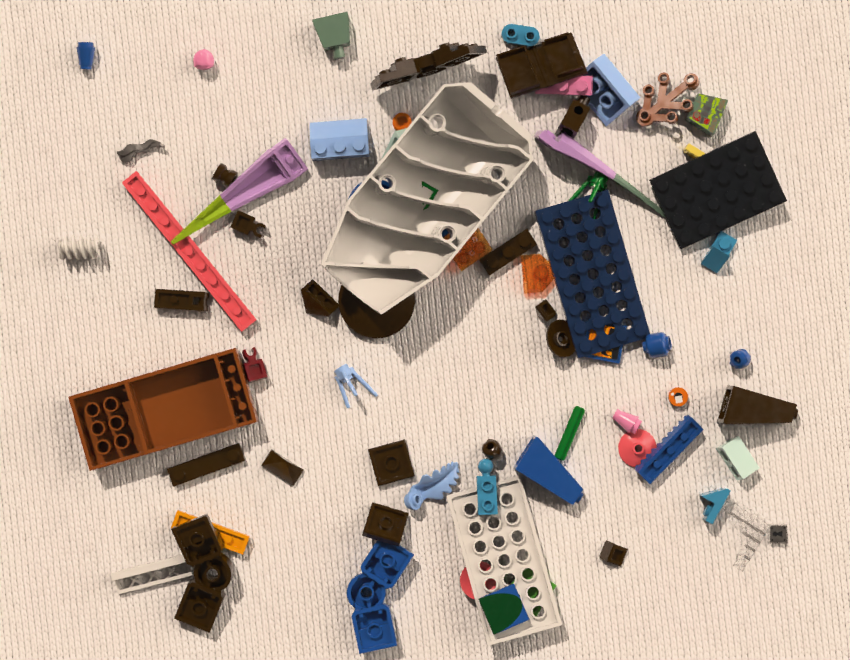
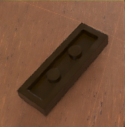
M525 229L479 259V261L490 276L535 247L537 243L528 229Z

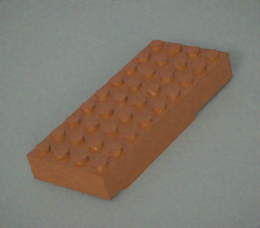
M238 348L208 355L68 397L89 471L259 422Z

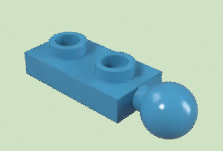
M482 459L478 464V469L482 476H476L478 515L498 514L496 476H490V472L493 470V463L489 459Z

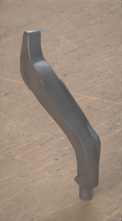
M149 139L143 144H128L123 150L117 151V154L124 156L120 158L121 161L130 162L137 153L149 152L152 147L165 148V145L159 141Z

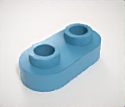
M516 24L506 25L501 33L505 43L518 46L533 47L540 38L536 28ZM510 30L514 31L515 35L512 37L508 35V31ZM532 33L534 38L528 39L527 34Z

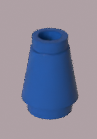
M78 42V47L76 48L80 69H92L96 48L94 47V42Z

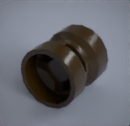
M221 163L214 172L212 179L216 182L221 181L223 186L228 188L236 180L238 172L227 170V166Z

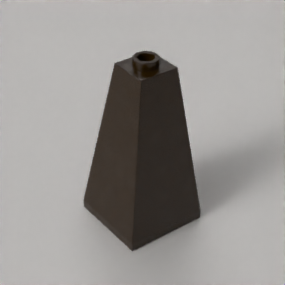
M727 385L717 422L723 424L792 423L798 415V409L796 408L797 404Z

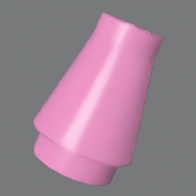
M617 409L612 418L628 433L631 432L633 434L636 433L642 423L638 416Z

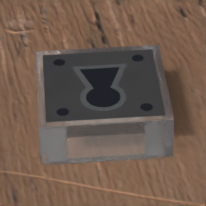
M767 524V543L788 544V524Z

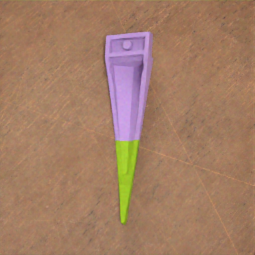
M284 138L261 155L171 241V244L179 242L224 215L295 180L308 170L288 139Z

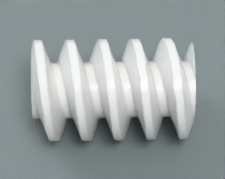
M67 235L64 236L63 241L59 239L58 242L59 257L61 260H64L66 256L69 260H72L74 256L79 260L81 255L83 259H88L89 255L91 259H95L96 256L99 258L100 241L98 235H95L94 240H91L90 235H87L86 240L80 235L78 241H76L74 235H72L71 241H68Z

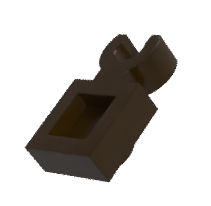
M238 210L230 228L249 235L250 231H252L256 237L262 238L263 236L257 233V229L259 227L266 229L267 226L263 223L255 224V217Z

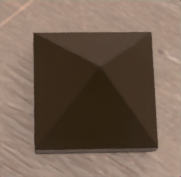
M547 299L535 307L537 316L545 322H548L557 315Z

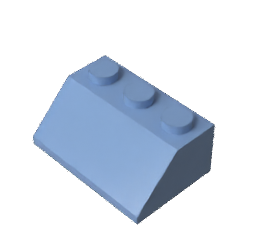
M605 54L595 59L586 67L588 74L585 75L593 76V95L585 96L590 98L588 105L605 126H608L641 98Z
M367 118L310 123L312 161L370 157Z

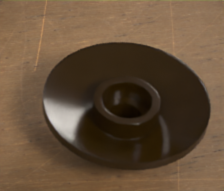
M565 320L553 321L546 332L547 345L550 351L557 357H569L575 350L567 322Z

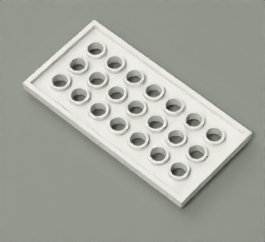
M520 475L496 482L498 514L478 515L477 487L446 496L487 646L562 625ZM505 493L512 496V502L509 505L504 504L501 500L502 495ZM467 504L475 506L474 514L468 515L465 513L464 508ZM509 512L517 514L518 518L515 523L507 521V514ZM491 517H496L499 520L497 528L489 527L488 520ZM473 522L479 523L481 527L480 531L476 534L472 533L469 529L470 524ZM517 530L523 535L522 540L519 542H515L512 539V533ZM496 536L503 537V546L496 547L493 540ZM483 541L486 548L483 552L475 550L476 542ZM521 549L526 550L528 553V557L524 561L519 560L517 557V553ZM503 554L509 557V563L506 566L500 565L498 561L499 557ZM482 560L490 561L491 567L488 571H483L480 568ZM525 568H530L533 571L531 579H525L522 576ZM507 573H511L514 575L515 580L513 583L529 620L493 635L478 598L508 586L504 582V576ZM489 578L496 581V587L492 590L485 587V582ZM530 587L538 589L537 597L530 598L527 592ZM535 606L543 608L542 616H534L533 608Z

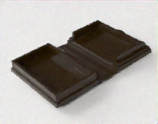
M571 32L545 39L540 45L528 49L524 45L496 54V61L511 99L588 74Z

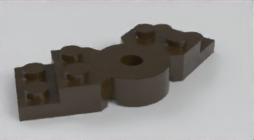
M447 42L439 45V49L432 51L430 54L407 60L406 57L398 58L395 60V63L390 65L389 69L380 71L379 75L375 76V79L370 83L372 91L408 82L415 77L418 79L444 71L446 67H453L487 53L486 46H478L477 43L459 45V42L453 44Z
M207 513L174 526L171 530L186 564L194 567V578L187 584L174 619L210 633L226 595L224 589L233 578L234 567L231 560L222 553L224 548L223 541L218 530L214 529ZM209 570H216L218 575H212Z

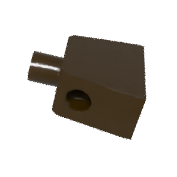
M580 95L578 100L573 99L555 132L556 135L559 136L565 132L573 139L575 138L590 110L588 107L590 98Z

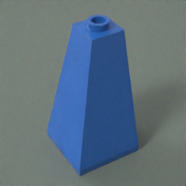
M533 435L514 468L571 505H574L575 502L579 503L584 495L582 493L583 488L540 438Z

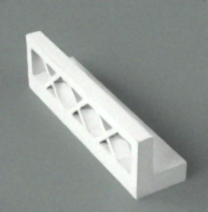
M180 554L113 571L110 575L112 581H115L118 594L189 577L193 575L191 566L187 564V573L180 574L174 570L177 564H186L183 555ZM165 568L170 572L166 578L162 579L155 575L158 569ZM142 573H147L151 575L148 583H142L137 580L138 576ZM126 577L131 579V585L128 588L122 589L119 579Z

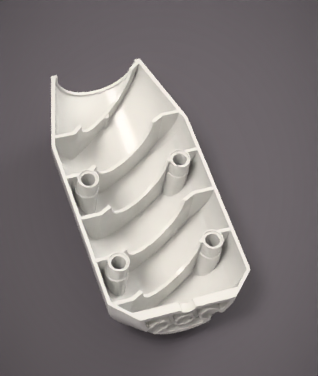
M471 82L443 84L348 199L323 257L321 266L366 305L379 314L385 313L441 274L533 161L530 132L509 114L501 110L495 102ZM432 119L436 120L438 129L433 128L431 125ZM492 170L498 174L497 180L492 178ZM384 178L389 182V189H384L381 185ZM422 181L439 190L433 200L429 199L433 191L425 186L422 188ZM426 204H430L429 208L423 210ZM444 229H446L450 234L448 240H445L442 237V231Z

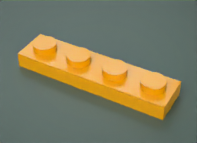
M177 510L171 529L174 526L197 518V516ZM212 522L214 529H217L224 548L243 555L250 536Z

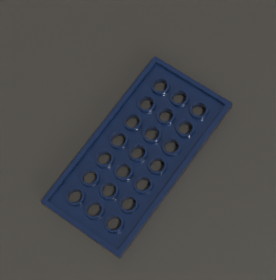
M608 190L596 193L591 203L588 202L591 195L534 211L577 358L645 339L650 334ZM592 208L599 210L600 215L597 219H593L590 216ZM577 213L581 216L580 224L572 222L571 217L573 214ZM555 219L563 221L562 229L554 228L553 222ZM599 226L605 230L603 237H598L595 234V229ZM579 232H584L587 235V240L584 243L577 240ZM561 237H565L569 241L566 248L559 246V239ZM603 245H607L610 248L608 256L602 255L600 251ZM585 250H589L592 253L590 261H585L582 257V253ZM568 255L574 259V264L570 267L564 263V258ZM609 263L614 264L616 267L613 274H609L606 271V266ZM590 269H595L598 273L597 278L594 280L588 277ZM572 274L579 276V283L577 285H573L569 281ZM613 282H619L621 285V290L618 293L613 292L611 289ZM595 287H600L603 290V295L600 298H596L593 295ZM581 292L584 294L585 300L583 303L575 301L576 293ZM619 300L626 302V309L624 311L617 309V302ZM602 305L608 308L606 316H601L598 312L599 307ZM582 311H588L590 314V320L587 322L582 321L580 318ZM625 318L630 319L632 322V326L629 329H624L622 326V321ZM608 323L614 326V332L611 335H607L604 332V326ZM588 329H593L596 332L595 339L588 340L585 334Z

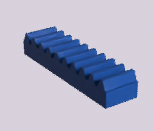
M690 415L684 416V420L679 421L678 426H674L673 431L668 432V436L663 437L662 442L657 443V447L651 449L652 453L647 454L646 459H642L641 464L635 466V470L649 484L704 430Z

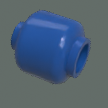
M664 332L648 334L646 340L642 342L644 353H648L651 358L666 357L669 351L672 350L670 336H666Z

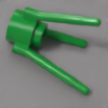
M595 172L593 176L589 175L569 201L574 200L591 183L590 188L593 189V192L588 200L591 203L597 191H605L608 177L600 172ZM596 208L594 209V212H593V216H592L593 219H596V216H597L598 211H599V210L596 209Z

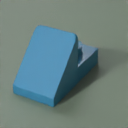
M720 231L702 260L701 265L718 273L730 257L729 254L737 240Z
M724 487L699 494L701 497L712 502L703 511V519L711 524L714 523L731 490Z

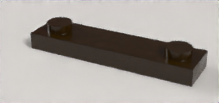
M239 442L170 467L167 471L174 487L246 461Z

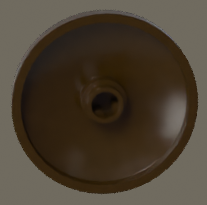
M341 285L338 296L339 310L346 324L356 333L368 338H385L399 332L409 322L414 311L415 294L412 293L385 313L379 314Z

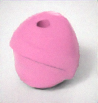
M206 49L196 52L193 58L194 67L199 70L212 68L214 66L212 53Z

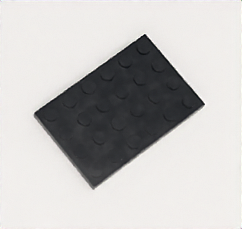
M756 131L649 179L680 249L787 201Z

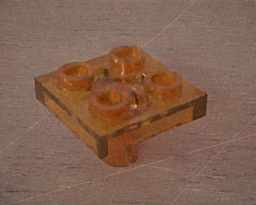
M477 228L460 249L461 252L457 253L453 260L462 272L493 251L479 228ZM450 234L446 235V236L443 237V238H444L445 240H448L449 237H450ZM472 251L471 254H473V252H475V254L471 256L469 255V252Z

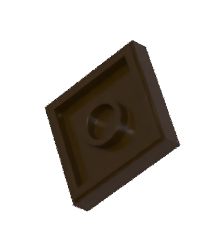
M405 439L368 449L378 486L415 476Z
M372 502L362 536L399 547L409 513Z

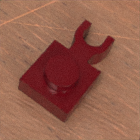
M255 347L251 349L252 356L247 354L246 349L242 351L244 359L247 360V363L243 364L248 383L268 377L263 360H256L257 352Z

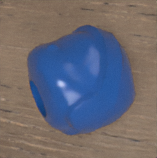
M738 349L730 355V365L733 368L743 369L751 362V356L745 349Z

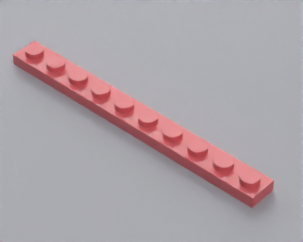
M135 171L122 184L171 244V241L184 228L138 171ZM190 236L175 244H171L241 332L257 321Z

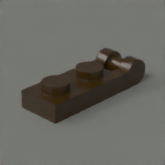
M155 289L154 308L208 311L207 298H209L210 292ZM194 297L200 298L199 305H194Z

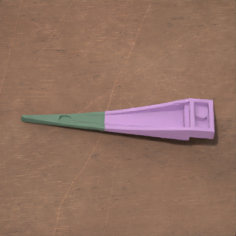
M538 130L534 135L536 139L548 148L604 174L638 197L661 216L666 217L659 206L567 133L563 132L556 138L549 130Z

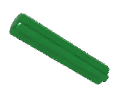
M574 407L554 455L557 459L565 460L585 413L584 408Z

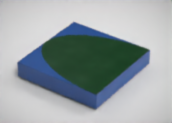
M514 583L478 598L493 635L529 620Z

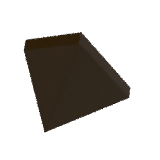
M313 279L301 289L306 314L329 317L339 307V304Z
M272 449L261 465L293 486L304 470Z

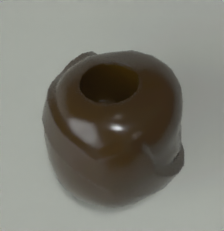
M488 439L482 446V453H484L486 459L494 461L502 456L503 449L498 441Z

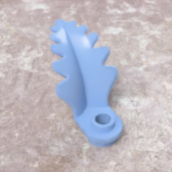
M451 462V465L448 463L446 467L442 466L440 472L434 470L431 477L427 474L423 475L420 482L413 485L408 494L405 495V506L411 510H418L425 499L442 500L444 498L443 492L451 493L452 489L449 485L456 486L457 482L454 479L459 478L457 474L459 473L458 462Z

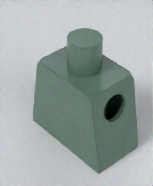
M348 11L312 19L324 51L332 50L334 60L345 58L343 47L351 45Z

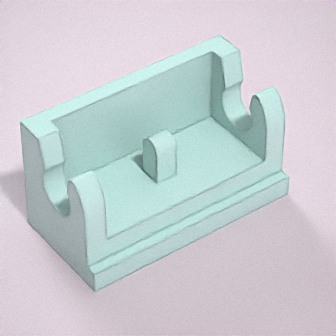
M739 436L729 439L716 448L736 480H743L760 468Z

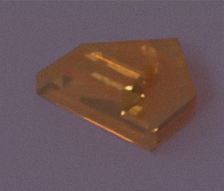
M541 254L520 255L524 294L543 292L554 279L549 261Z

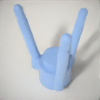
M344 364L334 371L336 374L334 378L339 385L346 408H350L343 384L347 383L354 396L358 395L350 381L353 376L375 397L378 396L356 373L353 366L349 368L347 364Z

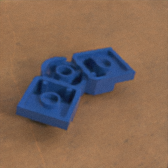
M377 540L361 564L362 573L354 576L348 585L347 598L349 603L355 608L351 617L359 654L397 646L390 606L383 601L386 589L392 588L414 556L412 552L401 545L398 547ZM364 587L371 589L372 594L369 597L362 595L361 590Z

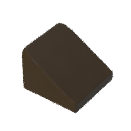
M606 540L599 558L621 567L628 549Z

